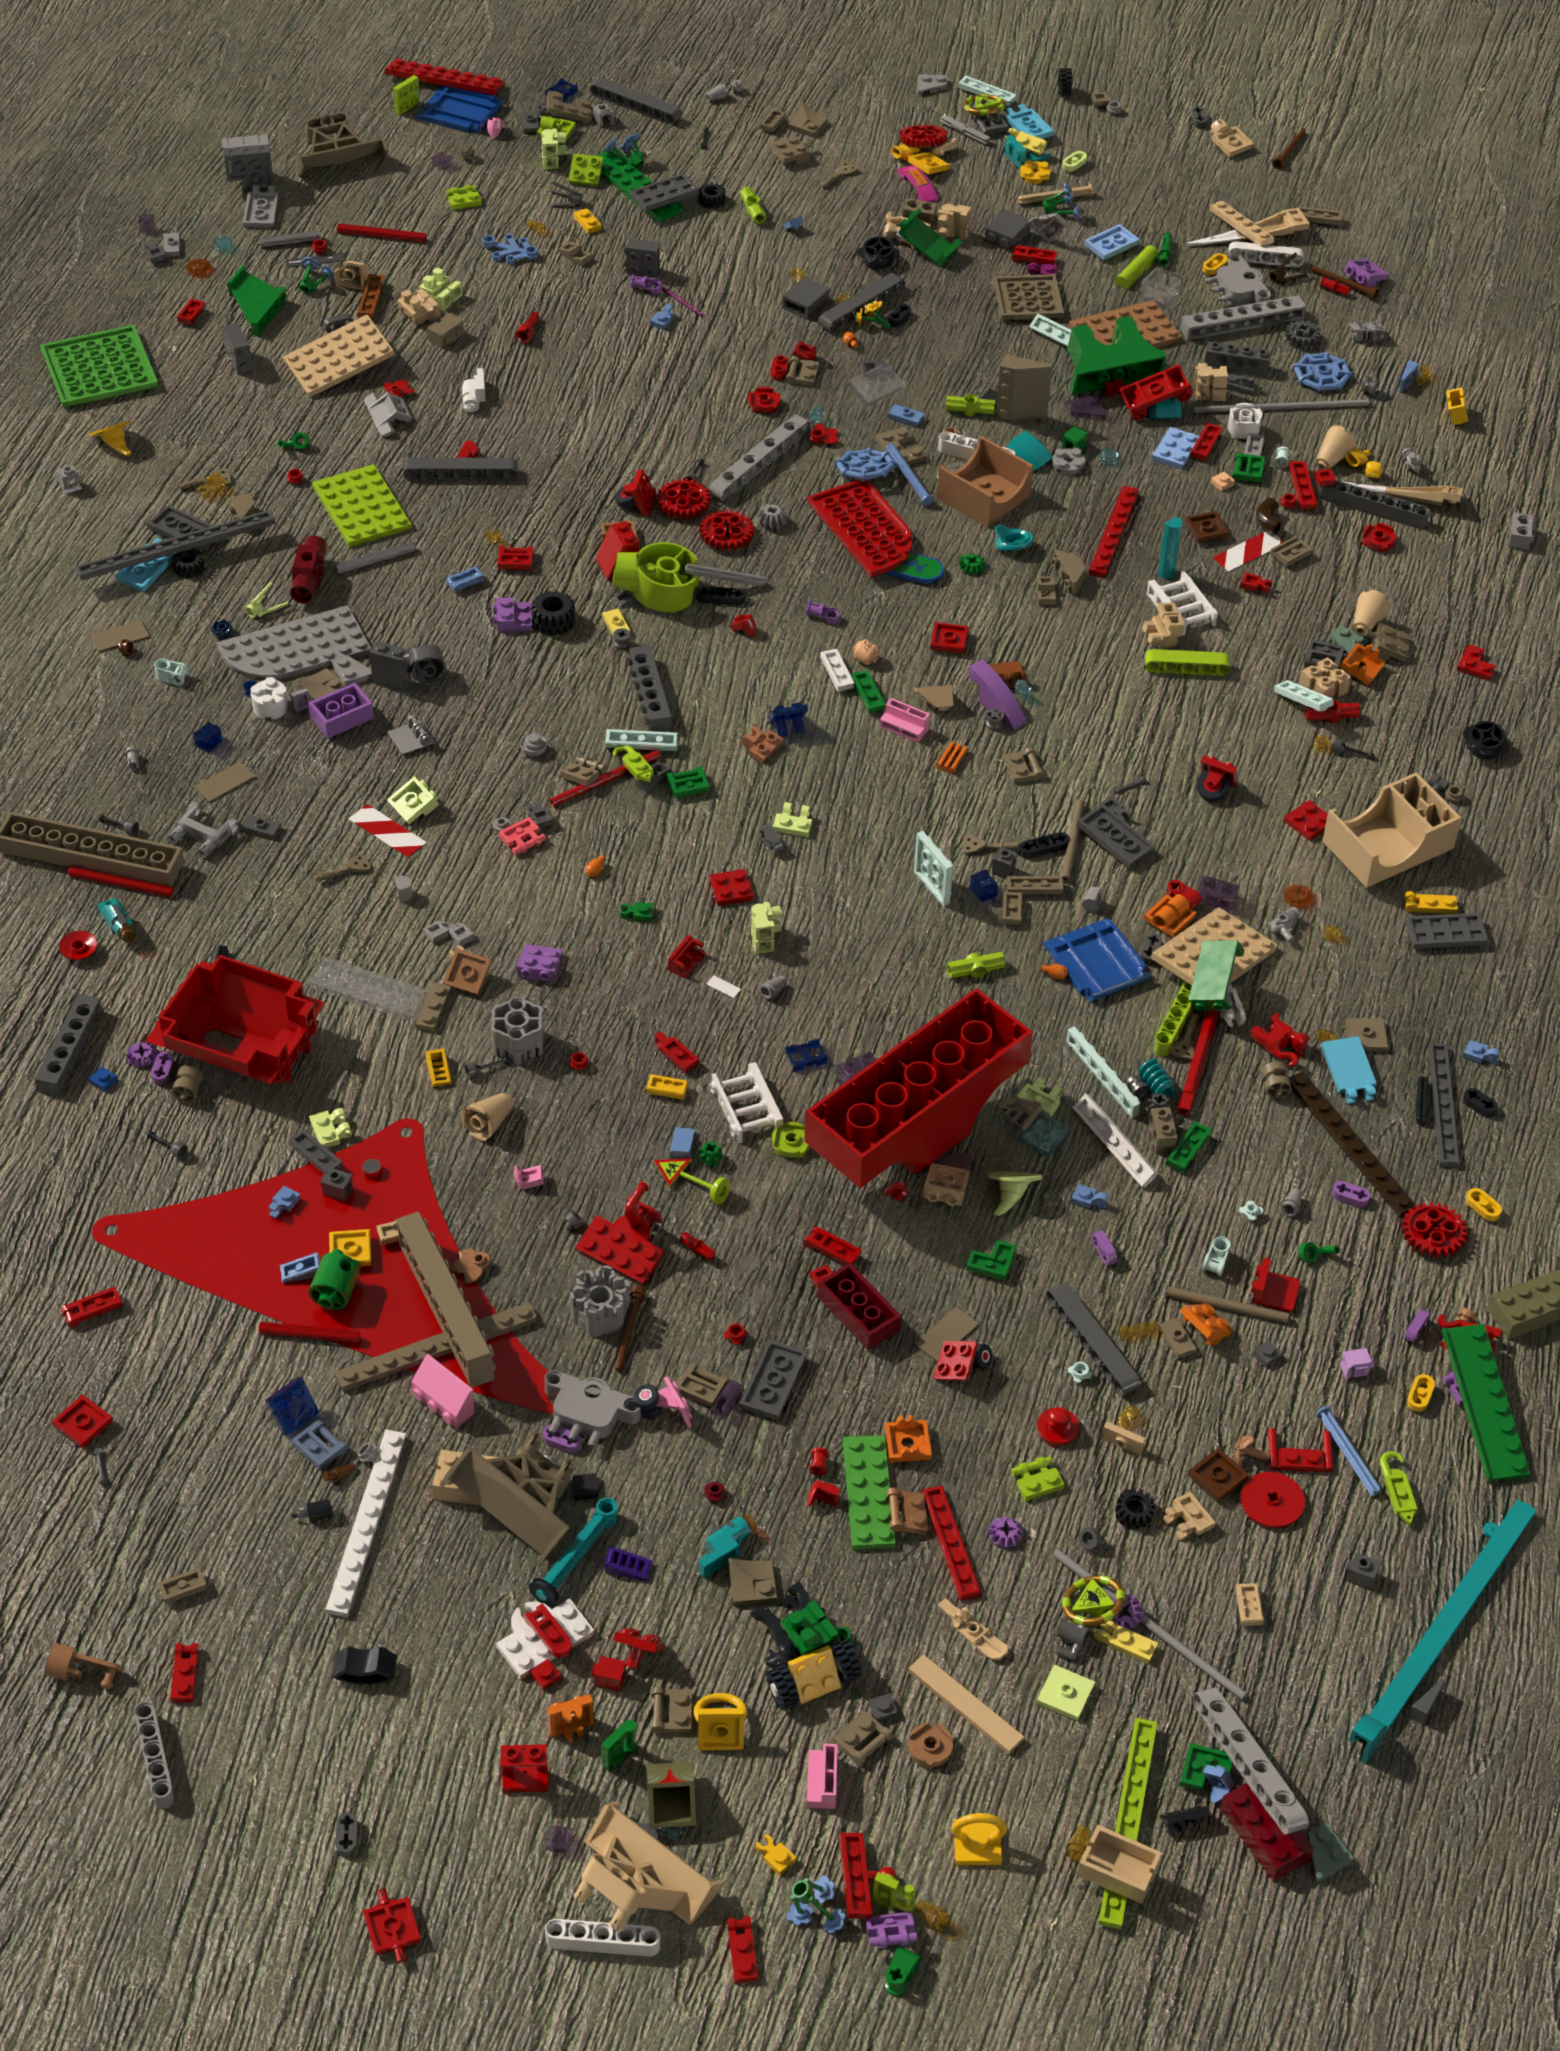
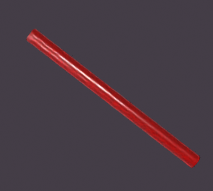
M656 750L642 757L649 764L660 759L661 754ZM624 765L599 776L589 786L581 784L550 798V804L554 807L630 771Z

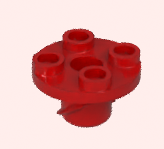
M1055 1407L1044 1411L1039 1416L1037 1431L1039 1436L1051 1447L1066 1445L1077 1438L1079 1422L1076 1416L1066 1408Z

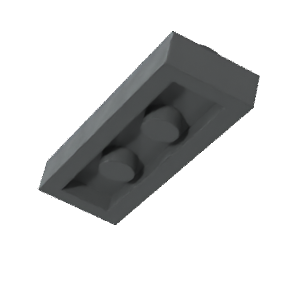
M302 1129L288 1139L289 1145L323 1174H327L330 1168L339 1170L343 1167L342 1161L305 1129Z

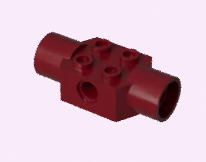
M309 536L305 539L304 545H298L292 566V586L290 589L291 598L298 603H310L314 598V594H316L317 588H320V577L324 575V566L322 564L328 548L327 542L322 537Z

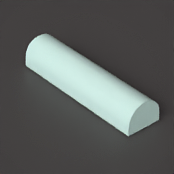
M607 729L605 746L606 748H617L618 746L629 745L637 750L677 752L678 733Z

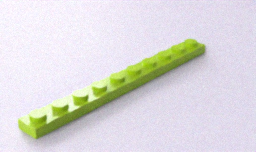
M1136 1717L1115 1827L1116 1833L1137 1841L1158 1723ZM1105 1888L1098 1925L1121 1930L1127 1897Z

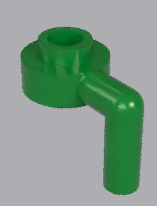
M298 432L294 434L292 440L286 442L279 440L277 445L282 448L294 446L298 449H305L309 446L310 439L307 434ZM303 438L304 443L300 444V440Z
M1312 1242L1302 1243L1298 1249V1256L1302 1262L1312 1263L1317 1260L1318 1255L1338 1254L1340 1247H1317Z

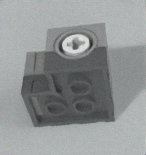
M268 134L222 138L227 182L243 181L244 193L253 192V185H260L259 191L261 192L268 191V186L274 185Z

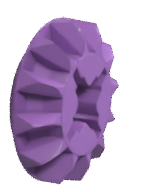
M139 1041V1044L132 1043V1047L127 1048L126 1057L131 1065L145 1067L155 1061L158 1051L154 1044ZM142 1050L144 1051L143 1057H141L140 1051Z
M1005 1515L1003 1518H996L990 1524L989 1536L996 1545L1009 1548L1020 1543L1023 1538V1529L1021 1523H1018L1015 1518L1010 1519ZM1005 1526H1007L1009 1531L1008 1537H1006L1003 1531Z
M1126 1594L1123 1608L1130 1607L1128 1611L1132 1617L1126 1615L1121 1617L1122 1612L1120 1611L1110 1621L1129 1630L1140 1623L1143 1616V1608L1138 1599Z

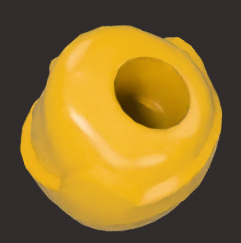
M1369 461L1366 464V476L1379 479L1383 466L1379 462Z

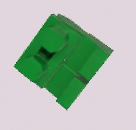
M815 1600L808 1603L804 1609L797 1610L780 1621L781 1628L788 1634L789 1639L799 1649L802 1656L837 1643L839 1633L829 1619H825L824 1612Z

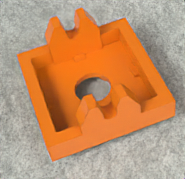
M1357 642L1340 667L1369 686L1386 661L1378 657L1380 649L1377 648L1373 651L1372 644L1364 647ZM1360 662H1362V663H1364V664L1366 665V666H1363L1362 668H1359Z
M1209 1304L1184 1305L1180 1311L1183 1314L1182 1320L1185 1323L1190 1321L1207 1338L1206 1343L1209 1346H1212V1344L1216 1346L1223 1337H1230L1234 1331L1229 1326L1228 1321L1215 1313V1309Z
M900 1415L896 1422L885 1423L884 1429L889 1463L931 1460L932 1453L927 1420L916 1421L913 1415H909L908 1419L904 1420L903 1415ZM909 1438L913 1440L914 1445L910 1448L904 1447L902 1441Z
M591 1694L580 1695L563 1703L556 1702L547 1707L548 1730L551 1737L563 1734L564 1738L570 1743L573 1742L572 1734L574 1733L579 1740L583 1738V1728L594 1724Z

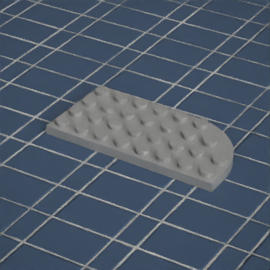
M348 605L216 642L217 649L227 666L233 671L237 670L243 673V676L256 679V677H272L275 680L285 679L331 666V660L348 655L355 659L369 655L371 650Z

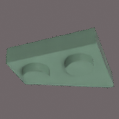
M1339 625L1331 633L1330 637L1334 644L1345 647L1344 652L1347 655L1357 642L1366 647L1370 640L1342 625Z
M1327 1822L1308 1832L1307 1839L1314 1847L1311 1862L1314 1866V1878L1317 1883L1353 1863L1354 1857Z

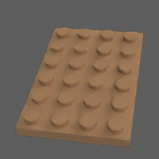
M1154 300L1069 321L1071 330L1072 327L1087 324L1093 331L1095 339L1106 345H1112L1111 339L1116 319L1132 316L1140 334L1155 348L1178 343L1182 340L1180 333Z

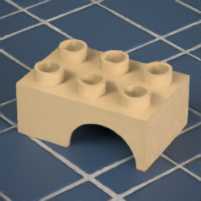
M1416 772L1382 787L1375 802L1356 818L1342 821L1336 815L1337 810L1335 808L1329 810L1322 842L1367 888L1454 849L1461 817Z

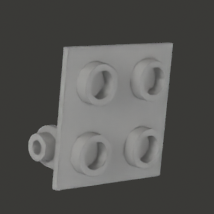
M1354 321L1349 323V326L1355 331V333H1352V339H1355V341H1367L1368 332L1369 341H1381L1385 337L1382 331H1386V329L1378 321H1369V323Z
M413 715L408 717L407 725L387 732L402 755L435 743L420 720Z

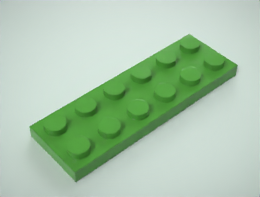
M885 1435L843 1437L852 1550L895 1548L894 1531L890 1529V1521L892 1520L890 1500L887 1498L886 1493L890 1488Z

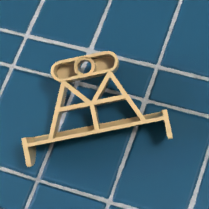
M619 1801L605 1804L585 1840V1843L597 1853L591 1856L582 1873L583 1880L574 1893V1898L577 1899L580 1896L578 1901L587 1903L593 1889H597L617 1905L618 1909L609 1925L613 1927L616 1924L613 1929L619 1932L624 1929L623 1927L630 1915L635 1914L639 1907L672 1911L687 1924L691 1925L711 1903L723 1882L720 1880L710 1882L619 1811L618 1809L621 1806Z

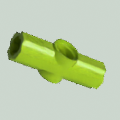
M749 186L744 187L740 191V196L746 206V213L751 216L753 222L762 224L766 220V214L760 205V198L755 195L753 189L749 188Z
M968 394L964 397H946L945 410L961 411L966 416H974L976 413L994 415L995 400L978 399L973 394Z
M976 952L969 954L965 959L947 962L946 967L948 976L951 979L966 975L979 978L987 971L1005 968L1006 963L1003 952L982 956Z

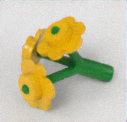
M873 301L865 307L866 311L864 314L868 315V317L862 316V308L860 309V313H857L855 316L856 322H859L858 327H860L861 320H868L880 323L887 330L890 328L891 324L882 318L878 312V308L883 304L882 301Z

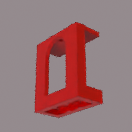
M547 1744L500 1745L503 1793L548 1792Z

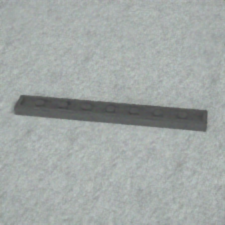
M1428 1043L1439 1167L1459 1168L1460 1158L1448 1044Z

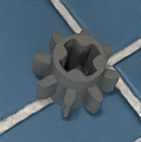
M1162 1093L1152 1094V1099L1147 1100L1148 1113H1150L1151 1108L1170 1107L1171 1109V1104H1169L1170 1098H1167Z

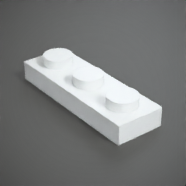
M833 649L821 652L820 658L837 692L854 688V681L838 650Z

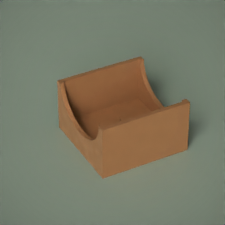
M981 436L978 439L974 453L958 471L953 473L943 465L939 467L937 498L989 528L1030 496L1033 465Z

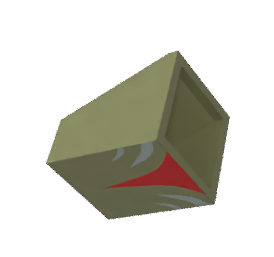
M692 1762L646 1764L650 1828L696 1825Z

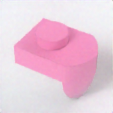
M493 118V120H488L487 130L492 139H495L500 134L501 129H505L506 123L502 122V119Z
M541 1165L524 1170L519 1166H515L514 1178L518 1186L525 1190L544 1184V1170Z

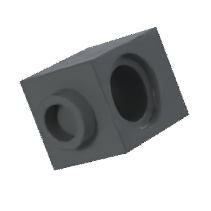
M1000 847L993 858L992 874L1007 879V876H1011L1016 869L1017 853Z

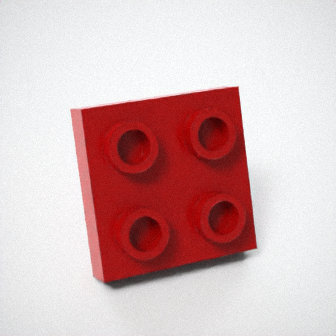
M629 1627L627 1629L623 1628L621 1631H615L613 1637L614 1641L631 1646L626 1666L633 1669L640 1668L644 1650L654 1653L662 1652L666 1642L660 1641L661 1637L657 1635H639V1630Z

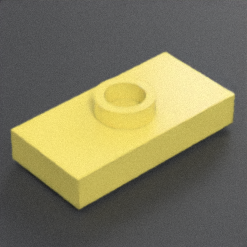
M619 609L602 613V617L612 636L614 631L620 628L630 631Z

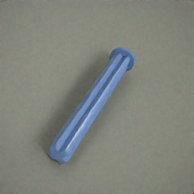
M893 443L887 445L886 450L893 460L896 461L900 470L921 498L922 505L927 506L931 504L934 497L928 494Z
M1325 1406L1316 1413L1317 1418H1320L1328 1431L1331 1432L1335 1442L1371 1496L1380 1494L1381 1487L1331 1413V1407Z

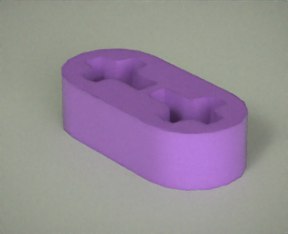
M165 1051L157 1055L151 1070L152 1082L155 1085L162 1086L168 1083L175 1064L172 1053Z
M1338 1181L1334 1184L1332 1195L1336 1200L1359 1208L1366 1207L1369 1204L1370 1192L1367 1189L1344 1181Z
M1102 1230L1093 1233V1245L1104 1264L1108 1266L1117 1263L1116 1251L1105 1232Z
M1420 1309L1408 1327L1404 1339L1414 1344L1427 1325L1431 1313Z
M550 1425L543 1429L544 1443L548 1446L567 1453H575L581 1448L579 1434L575 1438V1442H572L570 1445L568 1442L571 1441L568 1437L571 1430L559 1426L555 1432L556 1436L553 1435L551 1438L549 1437V1435H552L549 1433Z

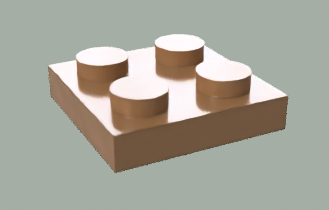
M456 948L443 984L479 996L492 960Z

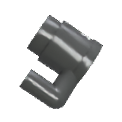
M1063 1620L1058 1637L1062 1638L1065 1642L1073 1644L1071 1651L1060 1647L1057 1655L1071 1661L1077 1660L1081 1648L1086 1643L1090 1628L1072 1621L1067 1622Z

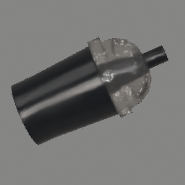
M330 1499L303 1503L298 1507L297 1513L292 1514V1519L298 1518L299 1521L310 1524L313 1521L333 1516Z

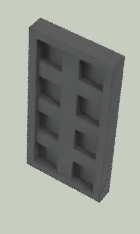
M684 173L632 190L630 194L641 208L647 212L699 194V188Z
M1480 913L1408 916L1406 918L1413 949L1485 946L1488 942Z

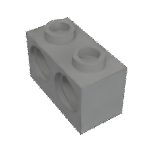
M1513 513L1508 547L1529 550L1530 543L1534 542L1536 523L1533 522V515Z

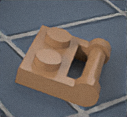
M889 1488L886 1493L887 1498L890 1500L892 1518L890 1529L896 1532L925 1535L928 1531L924 1493L899 1491L898 1488ZM898 1501L902 1502L904 1522L900 1519Z

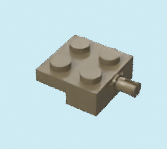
M794 135L769 143V149L783 164L793 161L796 165L810 161V150L808 147L813 146L811 140L801 142Z
M1379 622L1372 631L1366 629L1364 636L1372 638V650L1380 649L1378 657L1386 661L1390 656L1403 662L1409 659V634Z

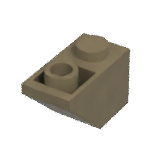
M250 493L230 498L231 505H229V511L231 515H234V520L256 514L255 505Z

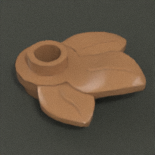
M464 1249L458 1252L460 1258L453 1262L450 1270L454 1273H464L465 1284H470L478 1280L482 1276V1272L489 1267L490 1257L486 1252Z

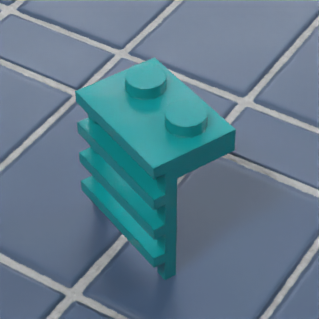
M1012 135L1006 136L1005 155L1019 169L1025 164L1026 160H1042L1045 162L1047 158L1051 157L1050 153L1045 155L1041 153L1040 156L1037 155L1038 157H1036L1033 153L1028 152Z

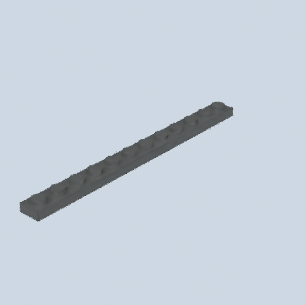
M266 510L77 565L75 570L81 581L89 580L92 577L106 575L109 572L123 570L133 565L153 561L164 556H171L174 553L188 551L191 548L218 542L222 539L235 537L263 527L266 528L276 524L271 511Z

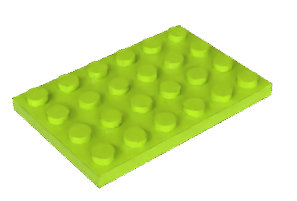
M374 464L312 482V488L348 547L412 529L409 519Z

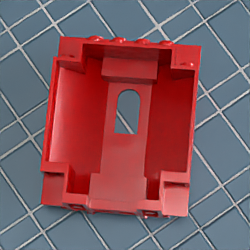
M219 955L212 964L201 961L200 964L195 965L193 970L189 971L186 980L179 985L176 994L170 998L166 1008L160 1012L159 1020L155 1023L154 1029L145 1041L269 1084H273V1082L292 1081L290 1068L300 1053L303 1051L310 1054L311 1052L310 1039L312 1035H316L319 1020H316L321 1009H323L324 1002L305 996L303 984L300 981ZM210 1031H219L240 1038L242 1041L235 1051H231L206 1042L204 1036Z

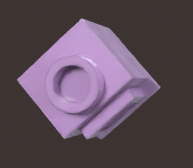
M1367 1348L1343 1351L1344 1361H1340L1345 1380H1348L1350 1377L1367 1376L1370 1369L1374 1368L1373 1357L1369 1356Z

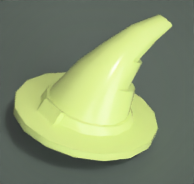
M1029 1172L989 1173L988 1178L998 1180L1000 1191H1002L1001 1202L993 1215L1000 1216L1008 1212L1023 1196L1032 1181L1041 1180L1042 1175Z

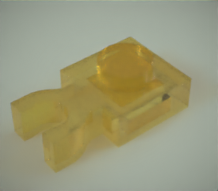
M215 471L204 480L205 485L199 486L196 491L199 495L205 492L202 495L206 500L212 492L218 493L228 482Z

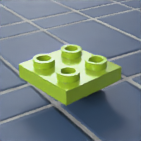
M415 75L393 87L394 107L397 115H401L420 103L418 77Z
M543 116L540 121V128L537 131V137L542 138L541 133L543 130L556 128L557 132H565L567 141L576 128V122Z
M573 153L568 182L599 187L604 161L603 157Z

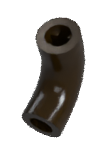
M1268 497L1257 508L1256 520L1265 531L1276 535L1280 531L1283 522L1273 515L1279 510L1278 502L1274 498Z

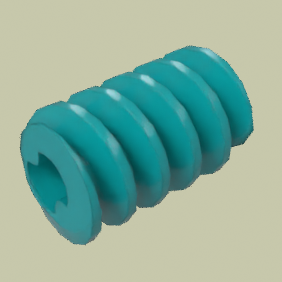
M1156 1058L1146 1061L1138 1070L1143 1082L1148 1085L1152 1094L1162 1093L1167 1098L1172 1097L1176 1091L1174 1081L1170 1080L1171 1077L1163 1069L1162 1065L1158 1064L1159 1061Z

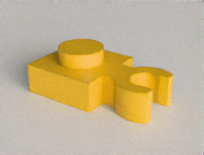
M766 1834L764 1835V1841L768 1845L762 1846L759 1842H756L755 1848L759 1853L766 1854L764 1862L781 1876L796 1862L797 1857L781 1842L775 1846L772 1837Z

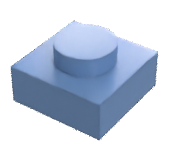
M802 216L784 223V229L790 228L792 231L799 228V224L804 222Z

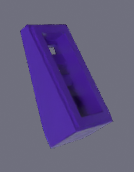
M609 1547L605 1561V1573L648 1581L652 1560L618 1548ZM631 1563L635 1564L634 1569L630 1568ZM640 1565H644L642 1572H639Z

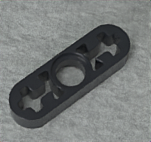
M701 586L696 590V599L701 603L742 605L746 601V593L743 589ZM718 594H723V595H725V596H724V597H718L717 595H718Z
M1057 832L1023 841L1019 845V855L1022 858L1030 859L1064 850L1067 848L1069 835L1064 832ZM1046 843V844H1048L1049 846H1048V847H1041L1040 844Z

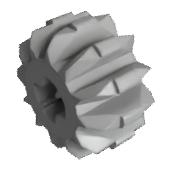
M767 503L766 506H761L758 518L760 525L764 526V529L770 528L772 530V528L778 530V527H783L786 522V511L780 504L775 505L773 503L769 505Z

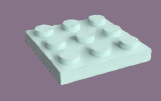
M921 831L916 835L914 872L944 907L950 904L953 864L943 855L942 850L936 847L931 837L927 836L924 831Z

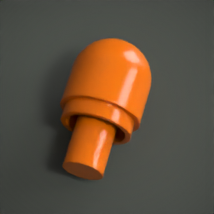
M846 332L843 335V341L848 347L856 349L859 346L857 337L852 332Z
M600 855L598 859L591 860L585 868L586 874L591 878L597 877L603 870V863L606 858Z
M1056 963L1051 964V966L1042 965L1041 972L1049 973L1051 978L1063 980L1068 975V970L1064 965Z

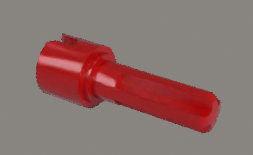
M532 312L526 323L520 325L516 331L515 338L516 340L522 339L520 341L521 344H527L534 334L533 328L540 319L538 312Z

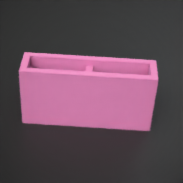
M891 698L886 704L884 715L880 718V727L919 743L929 730L930 714Z
M823 1743V1750H809L807 1808L835 1809L837 1744Z

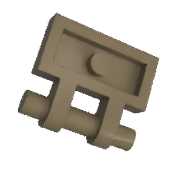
M578 756L575 760L578 764H568L560 771V774L564 779L589 786L599 778L600 771L605 772L607 770V766L600 761H591L588 757Z

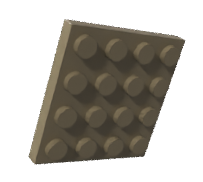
M1055 274L993 277L1001 320L1034 319L1037 313L1046 318H1064V310Z

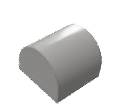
M396 876L395 885L399 901L405 902L412 898L411 879L407 876Z
M1090 887L1082 902V906L1086 911L1092 913L1098 911L1102 902L1101 888Z

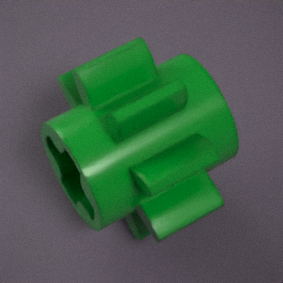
M705 1142L704 1147L699 1148L700 1162L704 1161L706 1166L717 1165L718 1160H723L722 1146L718 1147L715 1142Z

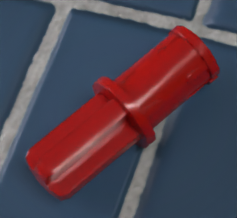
M1325 277L1320 281L1322 284L1319 286L1331 290L1332 293L1337 292L1348 296L1351 291L1350 287L1342 285L1338 281H1332Z
M684 1232L680 1236L679 1243L691 1249L693 1254H699L708 1261H712L716 1256L715 1250L704 1244L702 1239H696L688 1232Z

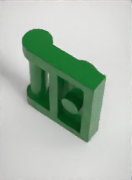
M1244 453L1236 454L1235 469L1231 478L1236 482L1246 480L1261 483L1265 457ZM1243 462H1247L1246 472L1241 471Z
M701 766L696 767L694 770L680 773H666V779L674 798L710 791V786Z
M634 1720L624 1721L601 1744L602 1767L608 1772L614 1766L618 1767L627 1754L636 1752L637 1742L635 1741L634 1733L637 1727Z

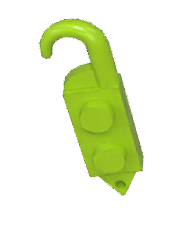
M629 745L618 746L613 750L614 757L620 751L628 752L622 758L623 764L637 781L651 782V777L654 775L653 768L639 752L637 753Z
M1385 1452L1380 1458V1466L1395 1516L1401 1517L1410 1526L1414 1514L1417 1513V1506L1407 1475L1399 1469H1390L1388 1459L1391 1457L1399 1459L1401 1463H1404L1405 1460L1397 1452Z

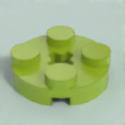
M786 1122L782 1127L774 1129L772 1133V1146L775 1154L790 1158L804 1157L810 1149V1146L804 1142L805 1126L797 1122ZM790 1138H794V1142H789L787 1140H790Z

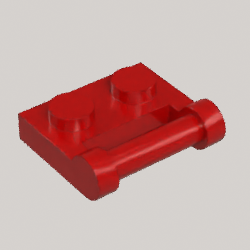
M499 546L498 569L532 570L533 546H528V548H505V546Z

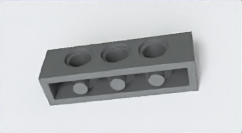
M1208 341L1204 363L1212 366V368L1220 369V366H1227V370L1267 376L1271 351Z

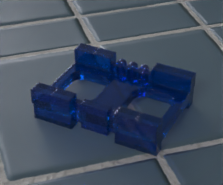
M562 78L557 84L545 90V97H547L548 91H558L563 94L564 102L569 96L578 92V85H573ZM564 85L571 86L569 89L562 88Z
M819 1038L808 1041V1044L802 1043L801 1045L798 1044V1046L795 1044L785 1047V1055L790 1060L793 1072L804 1070L805 1066L827 1064V1055L823 1051ZM819 1048L821 1055L813 1057L809 1049ZM800 1052L803 1060L793 1061L791 1054Z

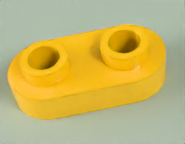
M1220 253L1213 255L1203 263V272L1209 276L1216 274L1220 267L1227 266L1228 257Z
M1473 1188L1468 1191L1466 1203L1474 1211L1488 1221L1499 1219L1502 1208L1498 1202L1482 1189Z
M1421 1374L1414 1379L1407 1398V1405L1411 1410L1422 1412L1427 1408L1435 1387V1381L1431 1376Z

